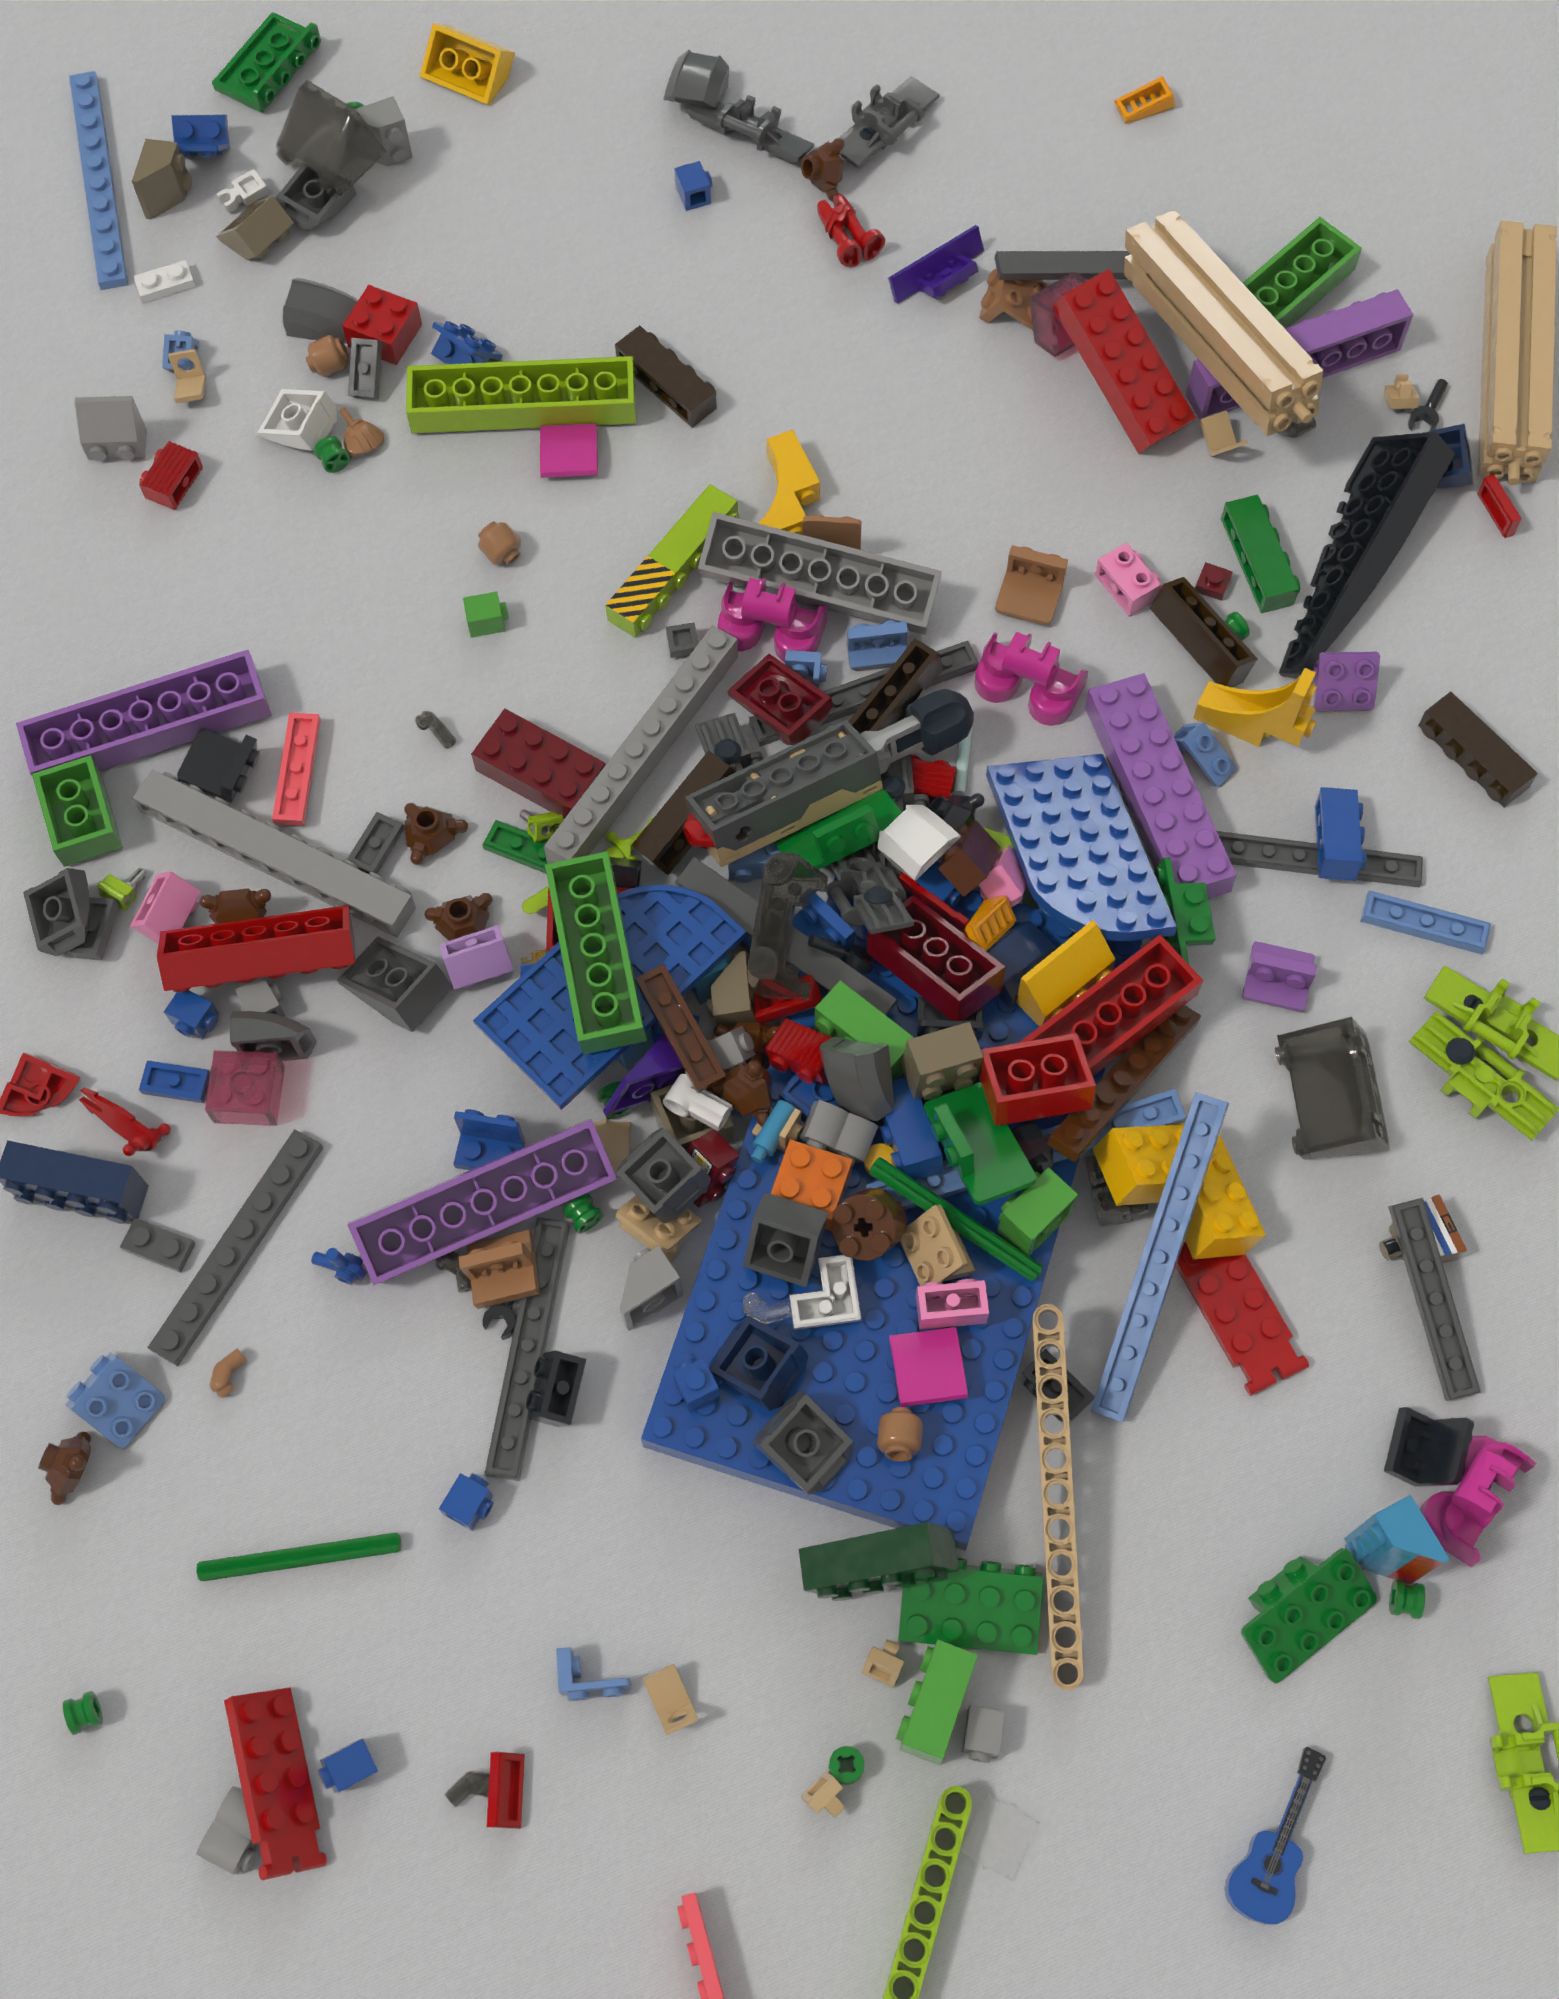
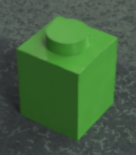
M497 591L463 597L471 638L505 632L504 620L509 619L506 602L500 603Z

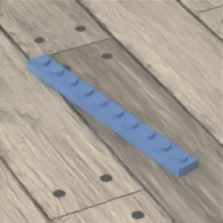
M96 71L69 75L98 284L101 290L127 286L128 280L98 77Z
M1176 1089L1127 1103L1083 1154L1093 1151L1097 1143L1112 1128L1177 1125L1184 1123L1187 1116ZM1059 1125L1040 1131L1049 1140L1050 1135ZM1053 1148V1163L1069 1159ZM948 1160L943 1161L942 1173L916 1180L941 1198L967 1191L956 1168L951 1167ZM882 1181L866 1185V1188H882L886 1190L884 1192L902 1203L904 1210L918 1206Z
M1195 1092L1091 1411L1122 1423L1125 1422L1229 1106L1228 1102Z

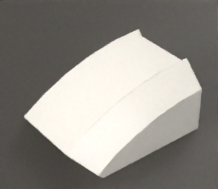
M281 389L257 435L285 446L314 450L316 444L321 439L327 437L334 423H337L336 405L325 391Z
M906 805L905 811L884 831H879L878 849L894 867L916 881L961 836L924 805Z

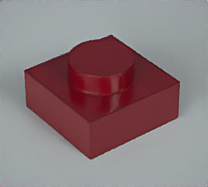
M1205 562L1195 589L1198 593L1222 601L1233 571Z

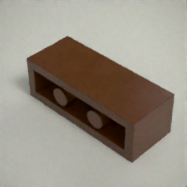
M977 820L969 826L964 823L955 830L961 838L941 856L943 860L938 868L963 897L988 877L1001 848Z

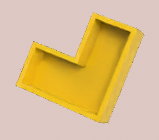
M1185 1124L1112 1128L1093 1148V1152L1116 1206L1159 1203ZM1220 1134L1185 1237L1193 1259L1245 1255L1266 1236Z

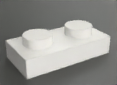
M186 260L133 276L143 304L195 288Z

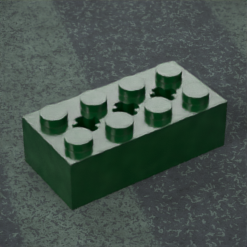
M929 1522L799 1549L804 1591L816 1593L819 1599L832 1598V1601L851 1599L853 1592L863 1591V1595L879 1594L884 1592L883 1586L895 1585L896 1589L916 1586L915 1580L927 1578V1582L944 1581L948 1579V1573L959 1571L953 1529Z

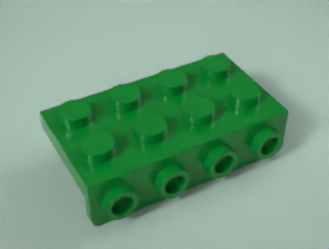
M271 12L212 81L214 90L262 113L268 104L273 102L279 91L289 83L290 78L304 65L312 52L318 49L321 43L318 26L311 22L307 27H304Z
M957 1558L959 1571L948 1573L947 1580L927 1582V1578L915 1580L916 1586L902 1588L898 1641L936 1645L937 1640H941L963 1648L1037 1655L1044 1577L1042 1573L1036 1572L1035 1566L1017 1564L1015 1565V1570L1002 1569L1001 1563L993 1561H981V1566L967 1565L966 1559Z

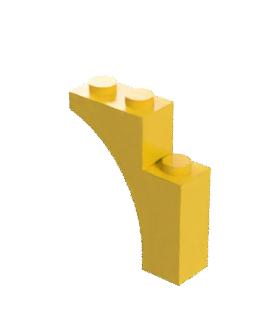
M792 429L767 439V457L776 474L778 486L770 509L758 524L803 535V518L806 515L801 506L810 505L820 499V481Z

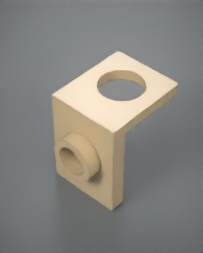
M196 350L169 353L168 358L177 377L175 402L183 403L203 399L207 377ZM183 358L190 359L195 367L191 370H184L178 365V361Z
M1226 410L1199 420L1210 457L1248 444L1247 439L1236 442Z
M794 1109L779 1134L778 1149L784 1152L787 1149L789 1140L797 1141L802 1133L804 1126L801 1125L800 1110ZM758 1122L752 1130V1135L756 1137L762 1128Z
M671 1664L643 1678L645 1687L666 1735L699 1720L675 1664ZM682 1715H686V1716H685L683 1719H681L680 1721L671 1723V1722H672L674 1719H676L677 1717L682 1716Z

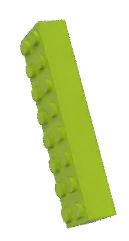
M633 356L407 366L406 414L411 433L540 428V426L594 423H597V425L636 424Z

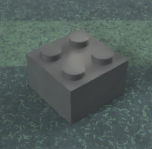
M765 1192L753 1216L743 1267L807 1287L817 1263L828 1212Z

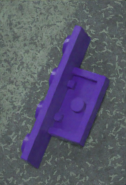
M974 225L888 277L894 302L898 304L919 290L933 298L943 296L949 289L966 282L969 277L979 272L977 263L971 260L984 251L979 226Z

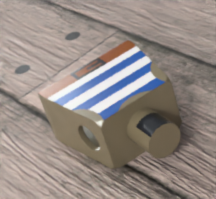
M1440 1194L1435 1195L1424 1203L1442 1263L1456 1261L1462 1257L1467 1249ZM1392 1223L1389 1226L1392 1237L1379 1242L1380 1251L1386 1260L1400 1255L1403 1258Z

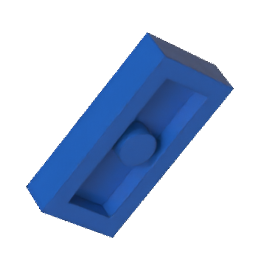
M147 1060L139 1091L145 1095L204 1103L211 1073L207 1069Z

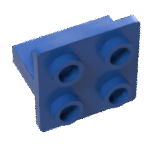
M446 320L445 323L434 322L432 325L435 330L440 332V335L431 354L445 364L487 363L490 358L501 360L503 354L495 350L496 345L485 338H478L474 335L476 331L461 323L458 326Z

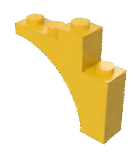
M1304 668L1302 674L1295 681L1284 687L1271 690L1237 689L1209 681L1197 704L1193 719L1205 722V724L1258 747L1264 736L1270 738L1271 735L1298 747L1303 736L1310 737L1316 721L1311 719L1315 708L1309 706L1317 686L1312 684L1316 672Z

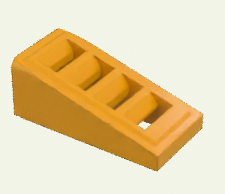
M1163 76L1114 100L1125 123L1175 107L1174 95ZM1150 98L1151 102L1147 103L1146 99ZM1140 101L1142 106L1138 108L1135 102ZM1130 104L1133 111L1128 112L1125 105Z
M1001 895L985 899L965 927L968 938L985 951L997 942L1016 922L1007 897Z

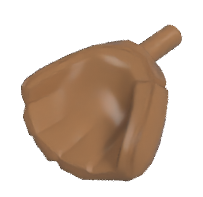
M345 407L340 409L339 412L349 424L344 432L343 443L350 457L368 453L383 443L385 435L379 428L365 420L357 419L354 421Z

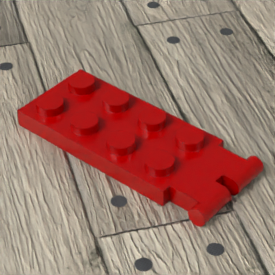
M1185 1241L1176 1264V1269L1232 1367L1234 1368L1239 1365L1248 1380V1383L1244 1384L1247 1393L1252 1396L1276 1384V1378L1272 1373L1274 1370L1284 1380L1308 1368L1309 1363L1305 1356L1301 1355L1298 1357L1288 1340L1293 1335L1247 1256L1236 1255L1193 1259Z
M291 1687L229 1697L224 1700L252 1843L253 1845L259 1844L263 1862L258 1871L260 1879L267 1880L290 1875L293 1869L298 1873L326 1866L327 1857L324 1852H319L315 1831L320 1829Z

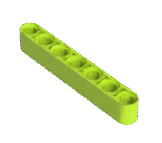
M960 1786L947 1788L938 1800L882 1999H899L893 1992V1983L901 1976H906L913 1983V1993L907 1999L919 1998L972 1808L970 1794ZM958 1794L963 1798L965 1807L962 1813L952 1814L947 1810L945 1799L948 1795ZM939 1830H948L953 1834L955 1842L951 1850H941L936 1845L935 1835ZM929 1866H938L944 1872V1882L941 1886L932 1887L926 1882L924 1876ZM920 1902H927L933 1907L934 1918L929 1924L919 1923L914 1916V1909ZM910 1939H917L923 1945L924 1954L919 1961L911 1962L904 1955V1945Z

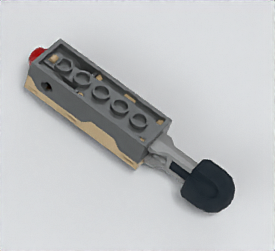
M941 689L909 704L906 709L905 719L880 731H865L859 734L845 720L685 796L689 813L683 827L685 836L691 846L707 849L719 866L723 867L882 790L881 774L887 771L890 763L919 749L933 756L968 737L971 731L974 712L967 698L962 694L948 689Z

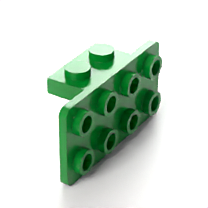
M879 790L777 840L776 847L795 876L802 878L878 841L879 831H884L902 811L885 790Z
M1166 857L1162 858L1158 867L1154 869V874L1177 928L1174 936H1165L1163 938L1189 964L1186 946L1212 945L1216 940L1206 883L1175 884L1171 859Z
M980 1082L929 1100L924 1104V1111L931 1122L934 1137L938 1142L941 1141L950 1166L956 1168L975 1204L983 1205L1033 1186L1036 1183V1174L1008 1125H994Z
M1340 1548L1319 1566L1299 1556L1297 1559L1288 1562L1281 1572L1271 1580L1262 1583L1257 1591L1248 1597L1254 1609L1261 1613L1243 1626L1241 1635L1267 1678L1273 1683H1279L1376 1603L1377 1596L1349 1550Z

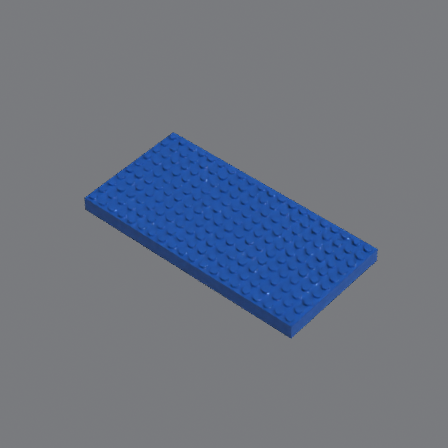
M971 890L967 895L962 896L952 909L971 920L984 899L980 892ZM906 891V896H907V899H908V898H910L912 895H910V894ZM828 897L826 903L841 916V912L834 900ZM848 899L851 906L853 907L854 899ZM1020 903L1012 907L1016 922L1031 921L1057 948L1076 934L1041 909ZM851 926L855 930L854 945H860L867 949L868 929L866 926ZM1105 939L1115 958L1112 971L1140 950L1143 939L1133 941ZM844 957L840 958V960L847 964ZM873 958L871 962L875 963V966L870 974L859 973L897 999V1003L888 1013L887 1017L914 1038L917 1037L918 997L921 996ZM818 985L823 999L829 992ZM998 994L982 1007V1022L985 1023L984 1032L981 1040L977 1041L985 1040L994 1047L1015 1044L1022 1041L1039 1026L1016 1002L1009 1007ZM815 1008L786 1017L790 1021L793 1020L795 1023L798 1022L800 1025L815 1030ZM770 1064L768 1072L772 1077L771 1108H774L778 1100H782L778 1097V1093L796 1073L788 1069L786 1072H780ZM1105 1068L1093 1076L1095 1085L1103 1078ZM904 1073L901 1075L899 1079L905 1077ZM1070 1113L1033 1119L1032 1121L1039 1130L1061 1124ZM801 1115V1125L804 1126L807 1119ZM752 1117L739 1153L740 1157L734 1167L736 1172L730 1179L641 1437L642 1445L644 1448L893 1528L924 1522L953 1529L955 1547L966 1551L1059 1227L1029 1256L1043 1266L1040 1275L1034 1281L1028 1280L959 1234L975 1271L969 1276L942 1282V1284L956 1283L962 1279L985 1280L989 1308L986 1324L956 1326L968 1398L906 1406L905 1408L910 1409L912 1414L917 1415L922 1420V1448L909 1461L897 1462L889 1460L879 1450L877 1445L878 1423L881 1416L891 1412L893 1408L900 1407L889 1336L944 1328L919 1330L916 1291L920 1284L901 1242H898L893 1249L881 1257L872 1260H857L852 1257L861 1321L794 1330L790 1295L823 1291L818 1259L807 1287L743 1267L753 1216L764 1193H771L785 1154L784 1151L777 1148L772 1157H765L762 1164L751 1159V1155L755 1150L752 1143L756 1136L752 1135V1130L757 1124L756 1118ZM869 1120L878 1125L871 1146L885 1144L880 1129L881 1126H884L882 1120ZM1030 1120L1010 1123L1007 1125L1010 1128V1130H1012ZM800 1137L797 1140V1142L807 1144V1142L801 1140ZM938 1143L943 1161L947 1160L944 1146L942 1143ZM1079 1158L1075 1162L1066 1159L1053 1163V1167L1050 1169L1071 1187ZM864 1162L854 1163L842 1201L854 1193L866 1189L867 1184L880 1181L867 1173ZM1025 1189L983 1205L975 1204L968 1191L947 1196L943 1199L1003 1238L997 1232L1000 1223L998 1217L1003 1212L1001 1207L1013 1194L1019 1197ZM919 1206L904 1210L906 1213V1227L926 1211ZM866 1223L871 1229L873 1228L872 1223ZM825 1229L818 1258L844 1255L840 1252L832 1231ZM746 1316H750L801 1344L809 1356L805 1373H802L783 1401V1405L785 1401L796 1393H806L855 1443L850 1460L823 1491L808 1495L752 1444L757 1432L766 1425L782 1406L769 1411L712 1374L719 1387L720 1397L689 1412L674 1381L673 1373L678 1371L677 1366L692 1358H695L696 1361L704 1358L709 1368L712 1359L732 1330Z

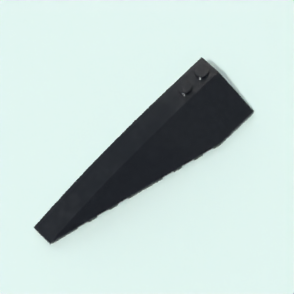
M1436 432L1380 436L1371 439L1346 483L1344 492L1350 493V497L1347 503L1343 501L1338 505L1336 512L1343 514L1340 522L1331 525L1328 535L1333 539V543L1323 547L1310 584L1312 587H1315L1313 596H1306L1303 607L1308 610L1303 619L1297 620L1294 630L1298 633V637L1288 645L1279 670V674L1282 677H1299L1304 668L1310 669L1318 661L1319 654L1326 652L1353 619L1399 553L1455 455L1454 451Z

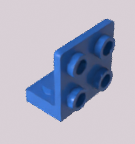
M227 114L171 115L174 142L178 143L180 152L184 157L196 155V152H200V157H215L223 155L222 150L230 148Z
M809 889L802 895V909L787 922L808 937L814 934L843 945L849 950L850 946L854 945L855 930L812 889ZM782 959V961L799 977L806 976L798 969H796L795 967H793L788 962Z
M467 1109L465 1112H455L454 1120L460 1132L453 1163L455 1168L471 1170L525 1147L526 1142L520 1124L513 1117L507 1115H497L496 1118L484 1116L482 1112Z

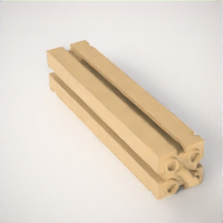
M1176 210L1156 217L1155 225L1149 226L1146 222L1126 229L1125 248L1130 253L1124 259V275L1129 281H1133V286L1256 425H1260L1261 431L1267 437L1286 430L1292 420L1297 424L1301 422L1308 423L1313 417L1318 415L1320 397L1317 393L1321 389L1323 378L1321 367L1313 363V359L1188 223L1185 220H1181V216Z
M1501 220L1495 234V243L1491 244L1486 257L1478 455L1480 463L1478 466V476L1486 477L1494 474L1497 479H1501L1505 474H1508V484L1517 485L1519 482H1536L1542 470V462L1546 461L1552 449V439L1550 437L1552 434L1557 255V241L1555 239L1557 236V226L1534 224L1533 229H1523L1522 222Z

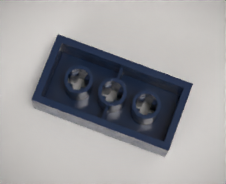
M7 1140L0 1160V1183L4 1186L3 1189L14 1195V1200L24 1204H33V1201L43 1202L46 1207L58 1211H63L64 1207L75 1209L76 1213L87 1217H94L95 1213L106 1215V1219L124 1224L126 1220L133 1221L134 1218H139L149 1187L133 1166Z

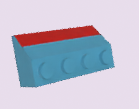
M1411 1495L1375 1513L1344 1538L1347 1543L1345 1549L1351 1552L1363 1570L1394 1580H1401L1407 1584L1414 1583L1450 1560Z

